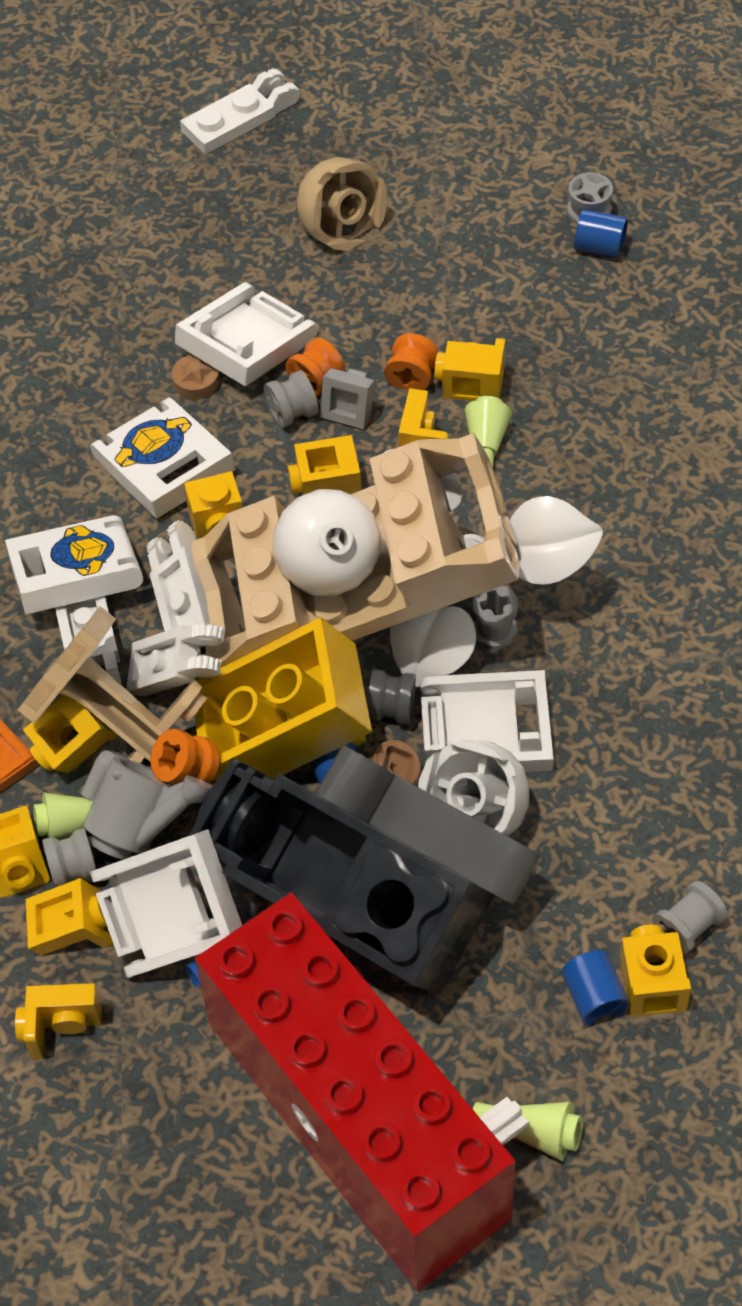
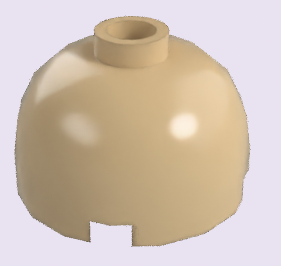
M333 157L319 162L306 173L299 185L296 198L299 219L305 230L324 245L334 250L348 251L365 241L353 238L373 226L379 228L384 221L388 205L387 186L384 180L377 176L373 167L360 160ZM357 222L356 229L352 235L342 236V223L352 225Z

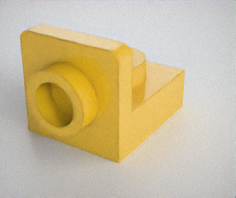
M409 388L399 428L398 447L416 440L448 439L447 432L434 430L436 412L428 411V391Z
M27 805L0 814V898L48 883L50 880Z
M79 878L25 899L28 949L42 956L85 939L92 941L102 948L114 945L96 893L101 892V890Z
M95 983L26 986L25 1007H17L15 1032L17 1041L25 1043L32 1060L43 1059L45 1028L52 1027L55 1032L61 1034H78L84 1032L86 1026L101 1025L102 1003Z

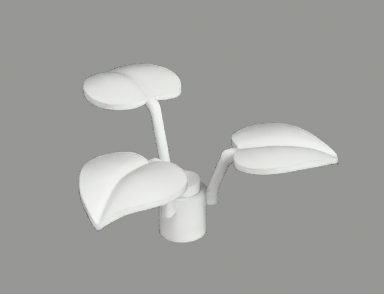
M456 473L441 478L449 512L456 509L463 498L461 482ZM537 497L524 502L514 512L510 520L517 539V545L514 547L520 563L519 577L533 584H552L575 573L591 558L603 536V530L598 524L587 518L569 503L554 497ZM476 534L463 535L466 548L484 542L485 538ZM446 606L391 626L390 639L393 656L402 674H416V687H420L421 679L428 676L448 675L466 663L473 653L476 644L474 622L470 615L462 608Z

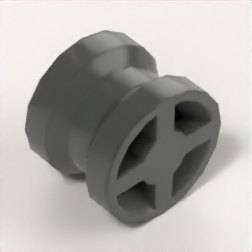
M374 669L372 671L367 703L370 721L379 722L383 718H393L400 725L410 726L415 701L416 674L404 673L400 677L388 676L384 670Z

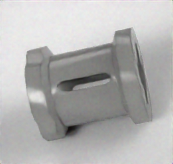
M500 586L474 596L472 609L473 614L477 618L474 621L476 641L492 649L509 645L517 634V622L514 618L518 611V598L515 593L506 586Z
M693 881L686 888V896L670 910H659L653 916V922L655 925L663 927L664 933L678 932L682 954H688L695 947L694 940L712 924L721 925L728 918V911L723 901L713 889L705 883Z

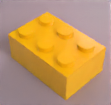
M321 617L221 667L218 676L215 675V677L196 680L202 686L200 692L207 697L202 707L195 714L197 736H203L214 741L219 750L220 760L218 771L214 777L215 781L223 775L232 758L275 779L278 773L284 775L372 732L356 644Z

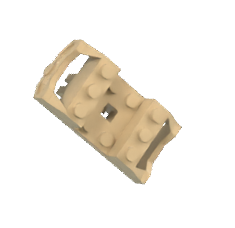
M471 433L461 438L416 440L370 458L375 485L350 495L360 499L374 514L381 532L380 555L372 573L357 588L336 596L311 595L302 591L303 589L296 587L279 571L272 552L273 530L285 508L275 496L228 513L207 535L192 541L193 563L205 591L209 623L225 629L224 642L215 646H205L206 655L221 661V667L319 617L353 641L518 580L520 563L514 547L517 545L516 535L509 518L505 515L506 506L491 462L476 435ZM468 468L474 483L486 530L484 542L466 548L463 534L449 515L441 480L442 477ZM233 557L235 558L242 609L223 562Z

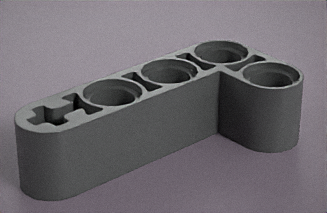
M344 745L341 746L315 793L513 905L516 903L541 857L540 854L411 784Z

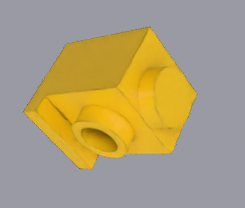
M496 338L495 345L447 341L446 352H437L434 379L442 381L443 398L475 401L481 396H494L500 399L505 369V339Z
M352 435L294 444L296 464L287 466L292 494L302 493L304 495L318 489L341 490L345 493L353 494L361 490V473Z
M232 471L184 483L189 517L196 539L207 535L228 513L243 508Z
M61 695L43 712L35 723L31 722L23 729L34 744L30 747V752L38 763L50 772L57 770L67 774L83 763L107 740L112 741L118 736L117 733L86 707L67 695ZM76 729L79 734L68 743L69 733Z
M654 924L635 928L630 933L631 937L622 938L620 948L624 984L630 1001V1017L687 1011L691 985L689 978L687 979L678 932L664 933L663 927ZM653 962H665L659 966L649 964Z

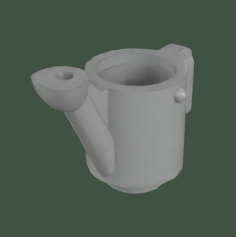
M105 750L96 758L81 792L84 798L93 801L83 826L93 834L90 841L92 846L110 856L124 860L130 858L133 852L144 853L149 851L154 838L192 803L203 802L212 785L188 775L179 784L164 783L155 778L150 767L129 760L118 752Z

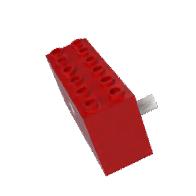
M292 892L195 957L211 1028L417 1292L512 1220L515 1159L503 1145L529 1126V1121L522 1114L521 1107L515 1100L512 1102L506 1097L479 1117Z

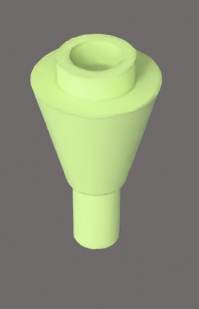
M481 396L465 406V415L469 434L474 433L487 453L493 468L494 456L497 454L509 424L512 410L497 397Z
M43 792L42 803L33 804L34 825L37 836L47 835V838L54 837L58 840L70 838L75 830L84 828L83 823L93 801L82 797Z
M476 1102L473 1110L480 1117L495 1105ZM573 1102L519 1105L522 1109V1114L529 1121V1126L516 1135L515 1139L561 1161L565 1159L567 1150L576 1151L578 1149L582 1135L583 1119L581 1115L574 1114Z

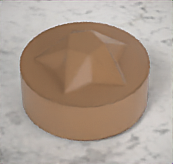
M194 355L181 358L173 366L172 380L174 389L180 396L186 399L200 400L207 398L219 387V370Z
M385 741L367 757L413 785H416L421 776L419 757L408 744L402 741Z

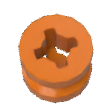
M407 333L398 336L392 347V357L389 358L384 368L386 380L395 388L425 390L430 383L431 369L435 366L439 350L430 339L422 335Z
M319 337L311 339L306 344L304 353L294 354L285 364L288 376L298 370H302L305 373L316 397L322 393L323 376L330 368L345 372L344 361L337 349L331 343Z
M169 729L163 732L156 740L151 752L150 763L155 778L161 782L168 784L181 783L184 781L185 776L188 775L210 784L218 771L220 757L215 742L209 738L191 736L179 729Z

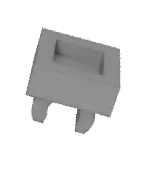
M330 368L323 376L320 418L364 430L371 418L375 380L369 378V373L350 368L347 372Z

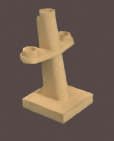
M99 606L18 708V711L35 723L57 695H67L81 703L134 748V751L127 759L141 763L144 758L150 761L153 746L159 736L169 730L179 717L188 723L202 707L207 697L200 692L202 686L193 680L160 719L157 718L89 657L116 620L115 617ZM213 779L210 784L213 786L216 781Z

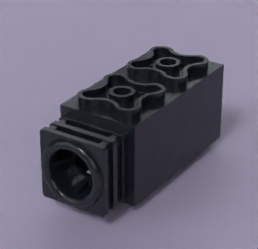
M235 758L231 759L223 775L214 783L206 795L198 812L196 823L188 835L191 836L208 829L219 861L226 864L222 872L224 875L274 904L292 892L328 936L411 985L440 994L495 897L493 893L334 805L311 790L279 773L275 779H272Z

